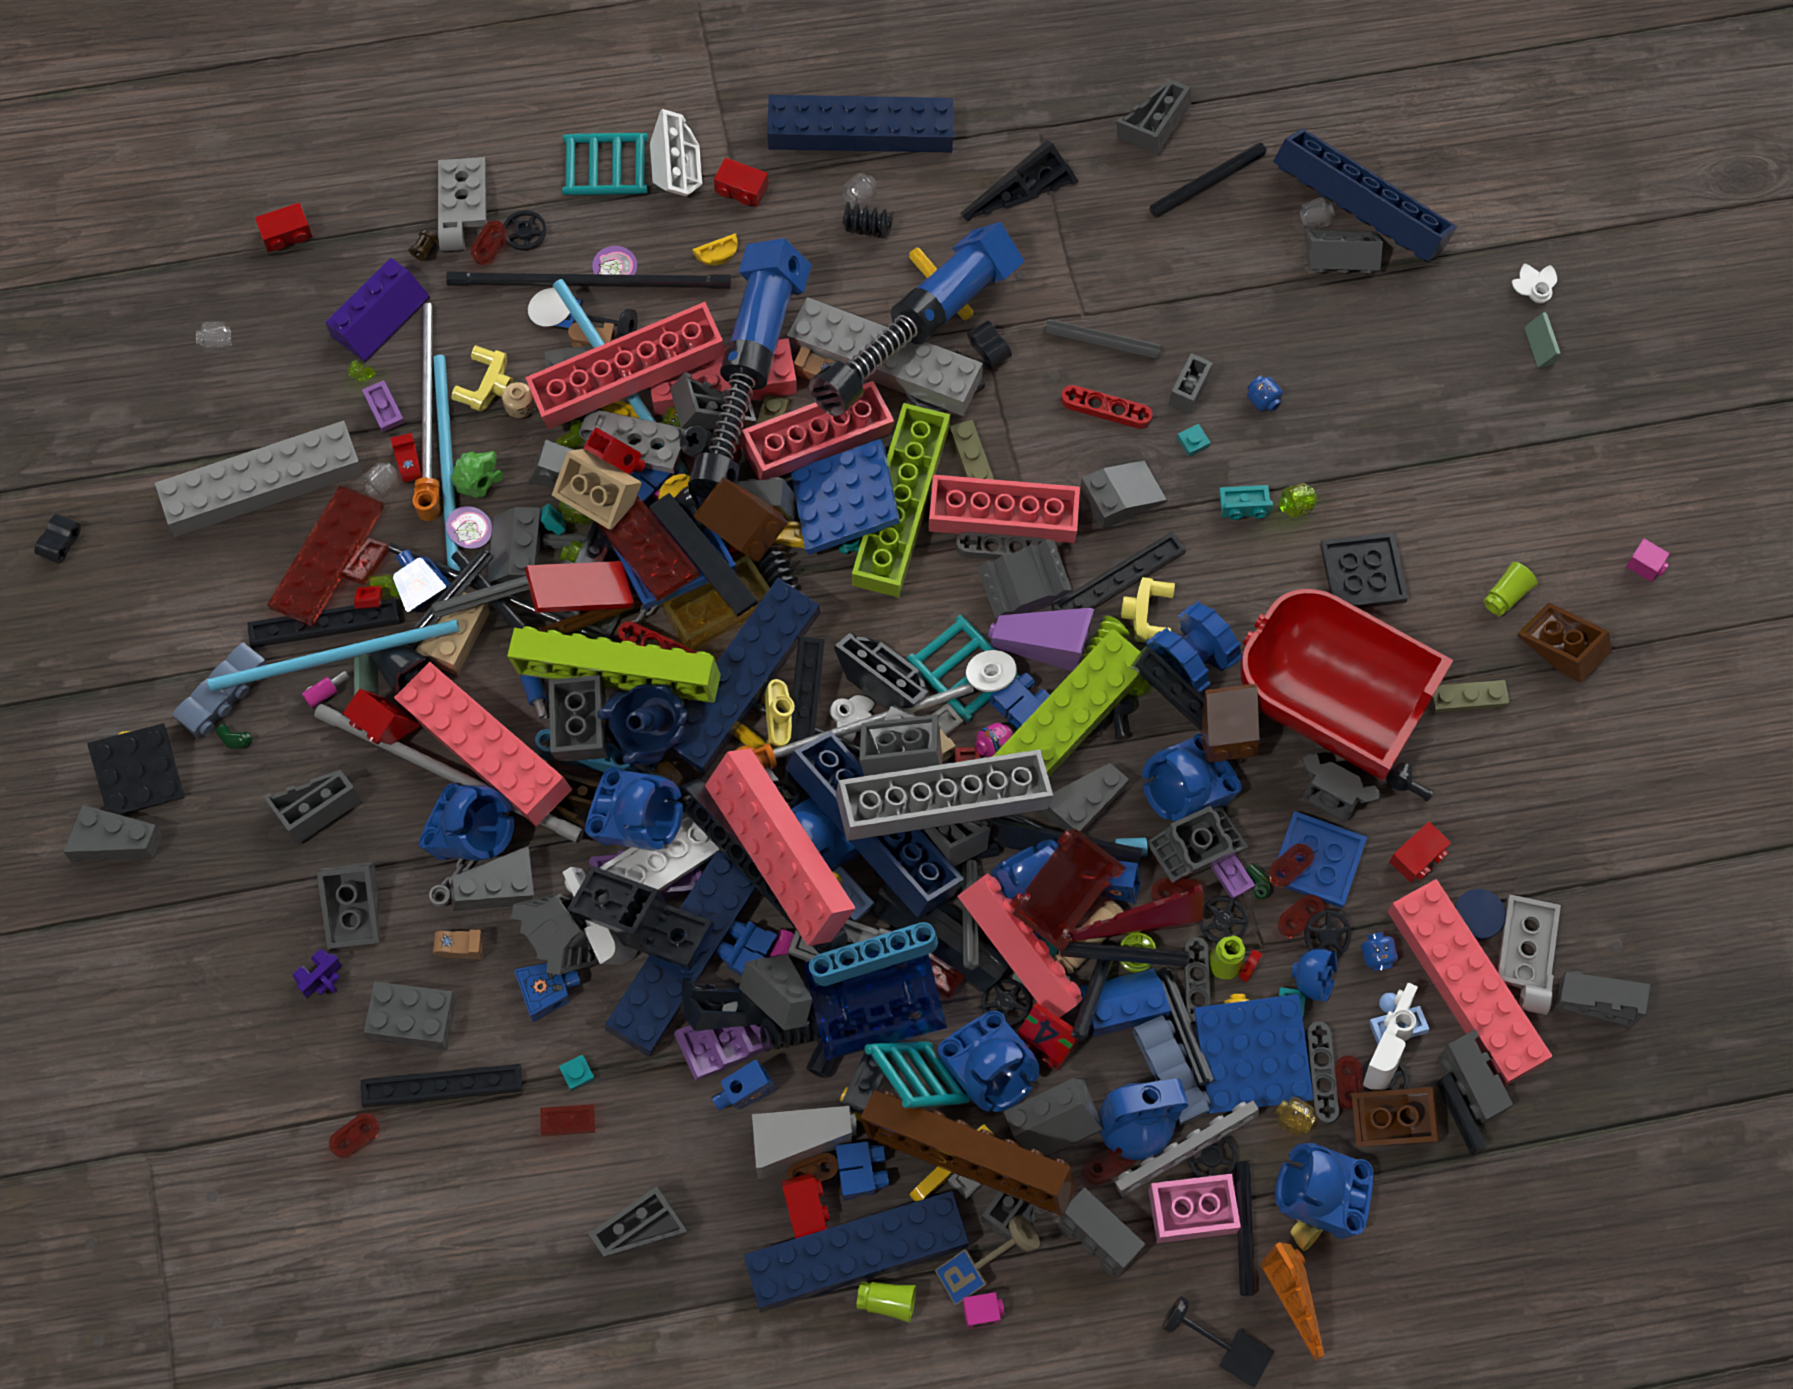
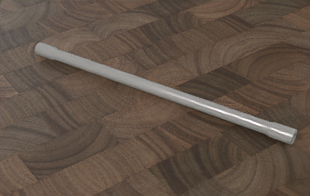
M320 704L316 708L314 714L316 718L375 744L366 737L367 732L364 730L359 731L349 724L350 719L340 712L324 704ZM398 741L392 745L382 742L379 745L375 744L460 786H488L492 788L490 785ZM511 805L512 811L522 815L516 808H514ZM550 814L539 823L576 843L582 839L584 829Z

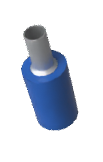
M521 675L520 679L529 705L536 707L539 719L546 718L548 715L544 702L547 700L541 679L539 677Z

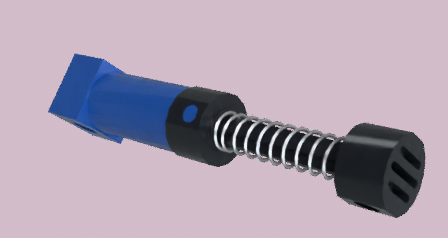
M1001 222L990 224L968 233L952 247L955 254L892 307L891 319L893 323L889 324V329H883V334H878L877 340L872 339L871 345L866 344L864 350H859L858 355L852 357V361L848 360L846 364L840 361L829 363L810 380V393L822 410L832 416L844 414L862 398L864 393L863 381L867 380L870 375L875 373L876 369H879L882 364H885L888 359L892 358L894 353L899 352L900 348H903L908 342L914 344L925 343L987 285L1005 280L1025 262Z
M785 238L747 244L739 273L748 282L720 369V375L729 383L731 388L726 389L729 396L723 398L727 404L721 406L724 412L720 413L719 417L722 421L716 422L719 429L714 430V434L717 437L711 439L712 443L715 444L709 447L712 453H701L695 457L688 481V488L696 495L705 499L722 477L737 485L741 470L740 466L733 461V454L736 452L737 438L741 435L740 429L743 428L742 421L746 419L744 413L748 411L749 397L753 394V390L763 389L767 385L791 295H800L805 290L812 264Z

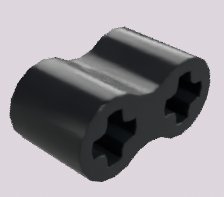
M986 321L967 332L969 342L978 351L989 368L995 367L1012 356L1008 344L1000 337L990 321Z
M59 514L53 515L45 532L35 544V554L57 564L62 563L67 556L70 546L80 534V523Z

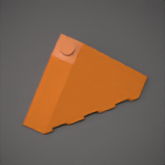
M1279 1242L1260 1263V1266L1314 1360L1318 1361L1325 1354L1306 1268L1303 1265L1305 1264V1259L1298 1249L1295 1250L1292 1244Z

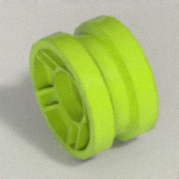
M1143 933L1129 934L1120 945L1156 949L1153 940ZM1119 961L1124 969L1133 973L1145 971L1152 965Z

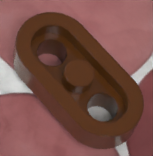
M820 1153L791 1165L786 1177L790 1179L794 1178L797 1174L805 1175L812 1173L814 1179H820L822 1184L836 1177L839 1169L838 1161L830 1153ZM828 1164L830 1170L822 1172L820 1170L821 1165Z

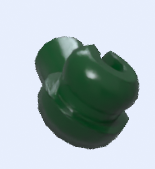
M221 724L215 729L216 734L229 749L246 748L247 745L252 743L253 738L249 732L232 733L226 724Z
M1252 862L1247 867L1246 872L1255 884L1253 888L1255 897L1263 900L1270 895V879Z

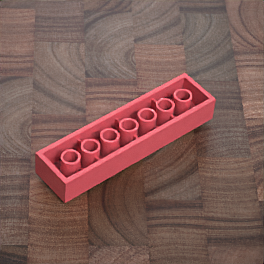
M703 302L525 378L541 417L549 430L725 355L726 349L706 302Z
M431 662L394 697L404 711L488 785L501 792L509 803L535 826L571 792L572 788L563 776Z
M752 749L727 752L705 784V787L807 946L831 942L854 912L855 906Z
M1437 879L1392 903L1388 914L1465 1033L1467 1034L1476 1029L1479 1037L1475 1041L1481 1053H1488L1490 1060L1486 1063L1494 1075H1499L1504 1087L1546 1064L1552 1058V1054Z

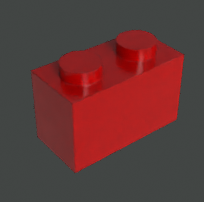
M726 157L714 177L715 192L722 197L738 200L747 206L758 207L768 187V173Z
M300 202L255 217L268 252L281 250L285 246L302 243L313 237Z
M1427 822L1392 855L1389 863L1410 883L1416 878L1422 880L1431 871L1429 868L1434 862L1439 864L1447 857L1449 853L1446 850L1451 842L1430 822Z
M809 1173L781 1181L795 1238L826 1230L825 1222L830 1221L827 1206H821L819 1196L824 1195L820 1179L815 1180L813 1174Z

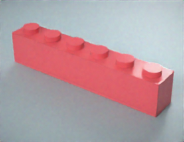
M987 873L957 896L1038 1004L1060 1018L1083 999L1079 987L1074 982H1070L1065 975L1063 966L1051 957L1048 946L1044 941L1036 937L1030 922L1020 916L1017 912L1016 904L1001 891V885L995 877H991Z

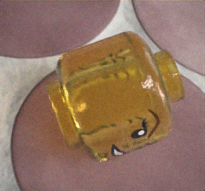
M1297 1096L1291 1097L1289 1101L1283 1099L1275 1112L1279 1115L1277 1124L1294 1136H1300L1302 1133L1306 1135L1317 1118L1314 1115V1107Z

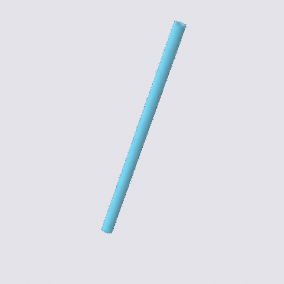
M563 279L556 281L553 284L554 289L592 347L596 348L605 344ZM638 393L626 397L640 419L656 422ZM657 443V446L660 449L664 447V444ZM680 459L675 473L676 475L678 473L688 475L689 471Z
M436 355L433 357L447 566L460 572V567L451 558L453 553L459 550V546L452 541L446 530L447 518L456 509L455 488L451 479L453 459L446 358L444 355Z
M457 619L210 678L208 679V686L210 691H215L459 632V625Z

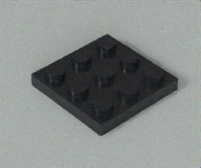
M1393 532L1321 540L1320 548L1331 594L1357 608L1407 602L1408 596Z
M165 723L87 743L107 812L122 814L185 797Z

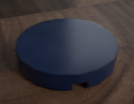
M1468 890L1459 897L1455 904L1456 910L1476 940L1481 941L1492 938L1499 933L1505 923L1506 912L1503 903L1488 890Z

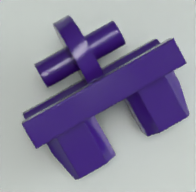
M319 949L311 958L318 966L311 974L302 966L292 975L298 984L297 987L306 998H309L315 991L321 996L328 989L334 994L338 990L333 984L340 978L336 971L342 967V964L333 953L329 955L322 949Z

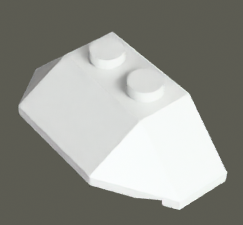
M662 109L650 141L653 183L665 191L688 196L702 185L699 144L691 129L686 125L683 115Z

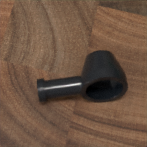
M688 486L684 487L674 499L685 512L690 511L696 526L703 530L706 526L693 516L699 509L700 503L695 493Z
M1125 696L1108 714L1110 718H1113L1116 740H1123L1128 737L1125 732L1123 716L1132 712V699L1129 696Z
M1401 762L1390 770L1386 777V782L1390 787L1398 791L1409 790L1424 798L1426 802L1429 801L1433 790H1428L1412 781L1413 769L1409 764Z

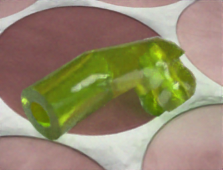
M356 360L351 361L350 366L347 368L348 374L361 383H365L375 375V370L372 367L363 369V364L361 362L357 364Z
M578 420L571 421L570 432L558 438L556 444L570 449L578 446L581 443L579 430L582 422Z
M393 575L369 577L370 587H387L390 589L391 596H400Z

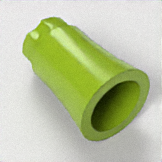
M1511 562L1504 575L1483 600L1485 607L1492 614L1501 617L1525 594L1538 585V581L1527 567L1518 562Z
M1234 935L1224 937L1211 950L1208 955L1209 970L1214 976L1229 980L1240 974L1243 969V958L1245 955V947L1242 940Z
M861 1282L857 1296V1309L867 1310V1312L893 1317L910 1323L915 1305L916 1285Z

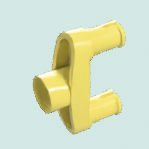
M475 345L471 353L472 360L490 366L476 392L455 386L452 392V400L470 405L471 409L482 412L488 407L495 395L502 397L504 389L513 383V378L504 375L507 364L506 353L498 350L493 352Z
M1143 577L1137 598L1123 597L1121 618L1133 620L1136 642L1146 643L1157 632L1163 631L1166 628L1150 626L1147 623L1148 603L1151 596L1173 598L1175 583L1153 581V578Z
M774 679L769 682L765 688V694L761 697V703L766 705V721L769 736L765 744L769 743L772 750L785 746L790 741L792 713L795 707L793 700L789 697L787 685L781 680ZM776 707L782 708L785 713H780Z

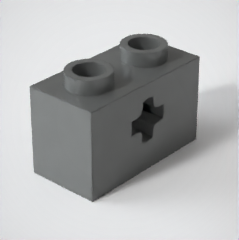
M1191 353L1171 391L1168 405L1191 414L1210 376L1213 362Z

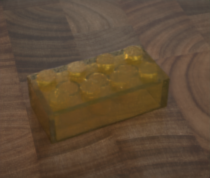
M746 555L734 562L737 569L735 573L757 599L758 604L738 618L710 583L662 603L663 614L684 646L692 650L698 648L748 620L770 588L749 556Z

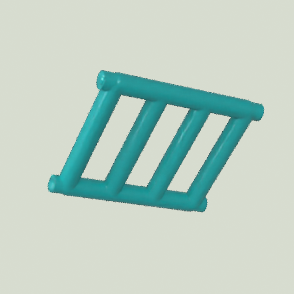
M563 134V141L566 143V176L562 194L616 195L648 193L647 185H645V141L648 139V134ZM612 142V185H598V143ZM621 142H635V185H621ZM575 143H589V186H575Z
M961 614L955 618L956 622L931 643L916 655L912 653L906 658L911 665L920 671L922 677L937 693L948 690L939 679L978 647L984 652L995 650ZM963 629L972 640L931 672L922 662ZM1016 672L1015 678L1017 679L1020 675ZM967 675L950 689L968 684ZM983 692L966 707L956 698L946 701V703H949L955 712L968 723L973 718L972 714L990 700L991 693L993 692Z
M932 1042L878 1043L865 1046V1052L872 1055L901 1097L904 1108L957 1105L970 1101L969 1095L964 1094L934 1052ZM918 1052L924 1054L951 1094L945 1092ZM901 1053H906L934 1095L931 1096ZM884 1054H889L918 1097H913Z

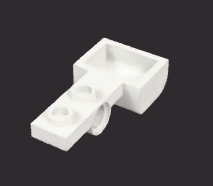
M570 867L563 871L566 879L565 885L567 889L575 896L586 875L582 868ZM608 894L600 895L597 902L606 901L609 897ZM585 920L588 927L584 931L600 964L623 965L635 957L637 950L624 946L614 930Z
M1408 983L1404 991L1399 989L1393 1002L1397 1007L1394 1013L1389 1011L1383 1024L1387 1029L1369 1064L1363 1086L1374 1091H1383L1390 1085L1405 1047L1404 1041L1412 1036L1416 1024V1017L1409 1011V1008L1415 997L1417 986ZM1403 1022L1408 1028H1401L1396 1023Z

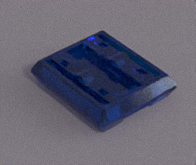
M924 935L918 941L926 942ZM897 943L893 949L900 950L905 946V943ZM872 951L868 954V957L875 958L880 952ZM929 954L901 962H906L907 967L897 969V964L844 980L842 981L843 984L837 986L833 984L828 986L817 984L809 969L811 960L804 961L826 1060L863 1051L865 1046L869 1044L893 1043L947 1028ZM846 959L842 965L849 966L854 962V959ZM821 967L817 973L824 974L828 971L829 967ZM920 1013L921 1017L909 1020V1014ZM855 1029L857 1033L845 1036L844 1031Z

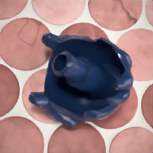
M641 684L628 692H616L609 698L604 707L597 712L599 719H609L612 734L620 747L627 752L623 756V762L625 764L638 765L659 763L665 751L672 748L681 739L684 723L688 716L681 697L674 694L673 689L666 684Z

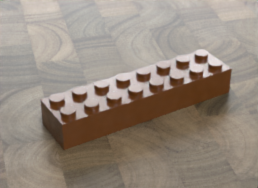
M874 1090L860 1117L867 1136L872 1141L1063 1217L1076 1190L1071 1167L1065 1161L1058 1158L1051 1160L1035 1149H1029L1028 1151L1019 1147L1016 1142L1010 1139L1000 1140L987 1130L980 1129L978 1131L972 1129L966 1122L962 1120L952 1121L936 1110L929 1112L922 1109V1107L904 1108L902 1101L890 1092L884 1091L881 1093Z

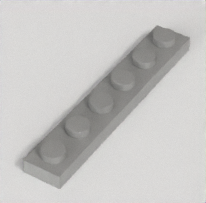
M1254 1101L1248 1104L1246 1102L1238 1104L1232 1109L1233 1113L1226 1117H1223V1115L1216 1117L1209 1123L1210 1126L1202 1131L1200 1129L1194 1130L1187 1135V1140L1179 1145L1177 1142L1169 1145L1164 1149V1154L1157 1158L1154 1156L1147 1158L1141 1163L1142 1167L1132 1172L1130 1169L1118 1176V1181L1115 1182L1116 1189L1121 1197L1126 1196L1259 1116V1109Z

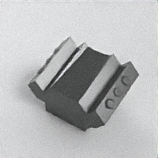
M1045 539L1039 545H1029L1023 550L1002 555L995 561H986L977 568L995 619H998L1000 615L1038 611L1051 606L1053 601L1063 598L1072 591L1054 540Z
M1311 753L1303 757L1311 777L1303 794L1304 801L1344 822V820L1349 819L1357 804L1380 799L1378 788L1375 785L1364 788L1361 778L1333 762L1321 764L1318 754Z
M1211 806L1171 823L1166 830L1147 841L1148 846L1172 883L1201 872L1249 848L1223 808L1212 809Z
M560 893L557 895L551 894L513 904L511 919L522 921L520 933L525 934L535 948L537 959L548 960L546 973L560 975L598 964L596 954L584 931L588 927L586 921L569 914L567 910L574 898L572 895L565 897Z

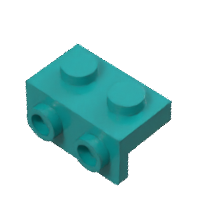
M1268 485L1219 488L1222 518L1237 520L1242 517L1253 516L1259 519L1270 516L1273 501H1270Z

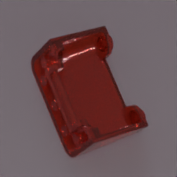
M1075 828L1071 831L1066 829L1057 841L1060 843L1023 893L1018 892L1009 904L1012 907L1010 912L1061 952L1070 942L1067 939L1069 937L1068 931L1071 933L1075 932V926L1103 889L1106 886H1110L1111 883L1108 879L1112 880L1115 876L1119 878L1126 869L1124 865Z

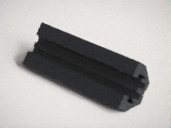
M887 883L877 893L874 913L877 918L894 930L918 923H929L935 930L938 945L934 952L928 955L979 992H985L996 983L1010 966L982 928L978 926L979 966L974 970L964 967L963 914L948 903L943 902L917 918ZM923 935L918 941L926 942L931 936Z

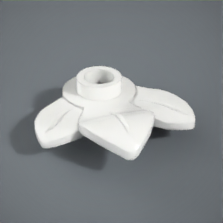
M1523 264L1519 273L1520 279L1512 280L1513 288L1519 294L1529 296L1536 303L1548 302L1552 297V288L1557 282L1554 268L1550 265L1541 272H1538L1528 264Z
M862 695L853 696L849 700L840 698L832 703L830 714L837 722L838 728L872 716L869 711L875 703L870 698ZM840 707H845L847 714L841 713ZM856 732L842 738L852 742Z

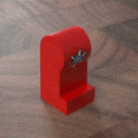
M412 433L390 438L403 484L422 478L416 444Z

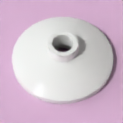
M997 650L985 651L973 657L968 663L966 669L967 679L974 688L980 691H999L1007 687L1014 680L1016 664L1013 658L1005 652Z

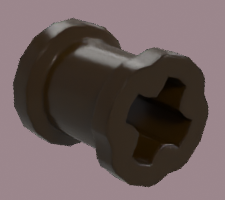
M421 230L418 234V240L408 250L416 259L427 261L429 258L428 253L439 241L431 232Z

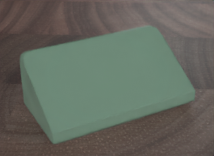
M1545 312L1525 326V332L1538 367L1554 365L1560 355L1553 329Z
M367 654L354 657V696L359 688L378 694V667L372 657Z

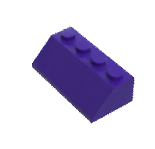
M390 258L326 321V325L332 338L366 362L430 299V296L406 268L393 258Z

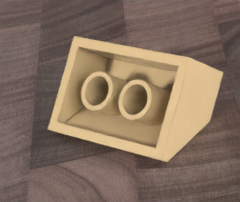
M578 449L567 452L552 496L604 527L612 529L634 505L642 482L586 449Z
M482 604L442 616L436 624L457 619L460 631L422 640L415 651L433 660L436 668L458 676L490 614L488 604Z

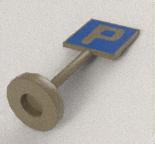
M1021 1215L1012 1218L1009 1222V1231L1012 1238L977 1263L973 1261L967 1249H964L935 1270L955 1306L961 1303L963 1298L970 1297L987 1285L979 1271L981 1267L1015 1244L1027 1252H1032L1040 1246L1038 1234L1026 1218Z

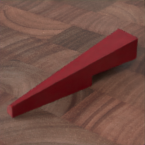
M1200 885L1188 892L1176 893L1171 895V897L1118 913L1113 918L1103 921L1098 920L1093 922V924L1072 929L1069 931L1072 942L1192 927L1201 922L1203 918V888Z

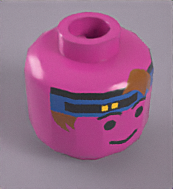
M993 723L982 728L977 733L976 749L979 754L987 758L993 757L1013 733L1008 726L1001 723Z

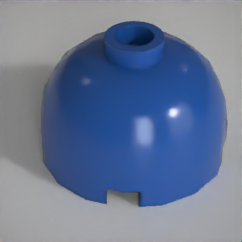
M1327 949L1309 950L1301 956L1299 962L1293 964L1292 977L1295 978L1299 992L1315 1001H1328L1335 984V980H1331L1333 971L1337 972L1336 952Z

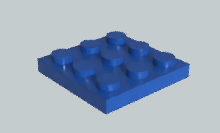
M1294 811L1274 866L1270 883L1343 909L1367 837Z

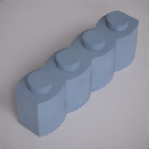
M244 642L241 643L192 692L191 696L175 709L172 714L173 717L197 739L203 735H208L213 730L215 721L227 716L232 709V704L238 699H243L248 694L251 684L256 682L252 681L210 691L208 679L267 665L266 661Z
M1161 1015L1134 1027L1132 1033L1155 1080L1161 1081L1177 1078L1182 1082L1189 1106L1182 1111L1176 1122L1178 1127L1206 1115L1209 1111L1208 1106L1211 1105L1207 1093L1205 1091L1201 1092L1197 1086L1192 1067L1189 1068L1185 1061L1187 1053L1181 1043L1177 1044L1173 1037L1176 1033L1171 1021H1166L1164 1016Z

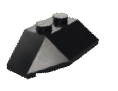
M849 633L835 645L834 650L847 680L884 708L890 709L891 706L913 708L927 695L928 690L925 687L920 671L882 642L866 637H857L856 634Z

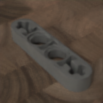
M963 532L957 537L956 550L964 557L998 559L1002 555L1012 554L1009 550V546L1017 543L1024 549L1027 545H1039L1045 539ZM965 540L970 541L969 548H964ZM978 541H981L980 550H977ZM992 541L998 545V549L988 551L984 545Z
M1199 937L1190 938L1184 947V951L1189 952V962L1194 961V951H1189V949H1192L1194 944L1197 945L1198 949H1202L1198 955V962L1184 967L1185 1008L1192 1025L1195 1023V1015L1190 1012L1194 1013L1193 1007L1196 1006L1191 1003L1190 997L1193 994H1200L1205 1000L1202 1006L1210 1005L1208 945L1205 940ZM1192 969L1201 970L1204 974L1203 980H1192L1189 975ZM1193 1027V1028H1194V1031H1195V1033H1196V1036H1197L1196 1027Z
M1317 1021L1312 1023L1306 1031V1047L1314 1099L1312 1100V1108L1315 1120L1321 1125H1329L1339 1115L1332 1037L1328 1025ZM1316 1029H1319L1320 1033L1325 1035L1320 1040L1321 1047L1313 1049L1312 1047H1316L1318 1041L1317 1037L1312 1036ZM1316 1054L1325 1055L1328 1059V1064L1324 1067L1317 1066L1314 1062ZM1321 1079L1328 1081L1331 1086L1330 1091L1326 1093L1320 1092L1316 1087V1082ZM1332 1097V1100L1328 1099L1326 1103L1327 1109L1333 1113L1328 1118H1325V1115L1319 1112L1324 1107V1101H1318L1317 1098L1327 1099Z

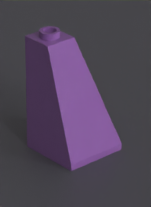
M1082 608L1000 615L997 623L991 624L988 637L992 638L991 645L995 649L1073 671L1079 665L1090 631L1094 609Z

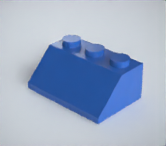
M1154 968L1106 980L1090 1026L1092 1037L1136 1027L1161 1015L1168 1019L1171 1009L1164 986ZM1087 984V985H1083V986H1079V989H1080V991H1081V996L1083 997V999H1084V996H1085V993H1086L1088 984Z

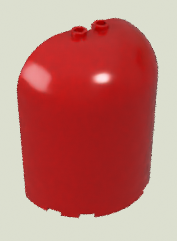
M1299 589L1279 597L1269 608L1266 615L1261 613L1254 625L1257 628L1256 632L1249 631L1243 641V645L1246 647L1240 663V679L1242 685L1256 683L1258 710L1384 781L1453 660L1331 593L1316 589Z

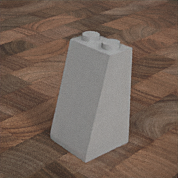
M849 1106L752 1114L758 1179H763L789 1169L794 1163L820 1153L835 1151L836 1145L852 1144V1136H856L855 1114H850Z

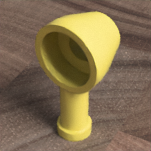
M1298 1221L1290 1233L1296 1244L1303 1251H1306L1315 1243L1323 1230Z

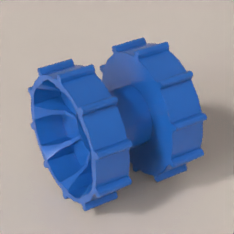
M1198 601L1178 615L1181 625L1180 630L1184 633L1185 637L1169 631L1166 627L1163 631H1159L1151 637L1146 644L1196 691L1201 693L1211 684L1208 676L1209 670L1205 667L1204 662L1211 664L1222 672L1237 663L1242 658L1241 643L1230 629V625L1213 608L1210 609Z

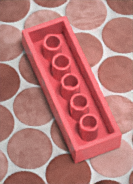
M789 338L778 340L767 385L763 389L753 390V394L749 397L750 401L764 399L766 394L775 397L797 394V383ZM724 356L687 371V373L691 374V379L700 383L707 381L711 383V388L720 392L731 388L729 383L720 375ZM682 374L650 387L655 416L676 412L670 388Z
M874 381L863 384L864 393L862 398L842 415L832 416L822 410L815 402L743 429L739 443L757 479L768 480L771 477H779L813 462L889 435L894 419Z
M933 475L929 532L954 534L977 532L1036 537L1054 540V542L1075 544L1080 487Z

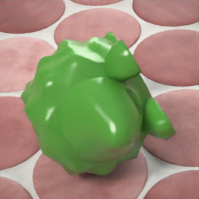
M470 451L469 453L462 454L461 458L456 461V465L453 467V474L451 475L453 486L456 487L459 493L476 499L484 497L493 482L502 480V471H494L497 460L496 452L474 453Z

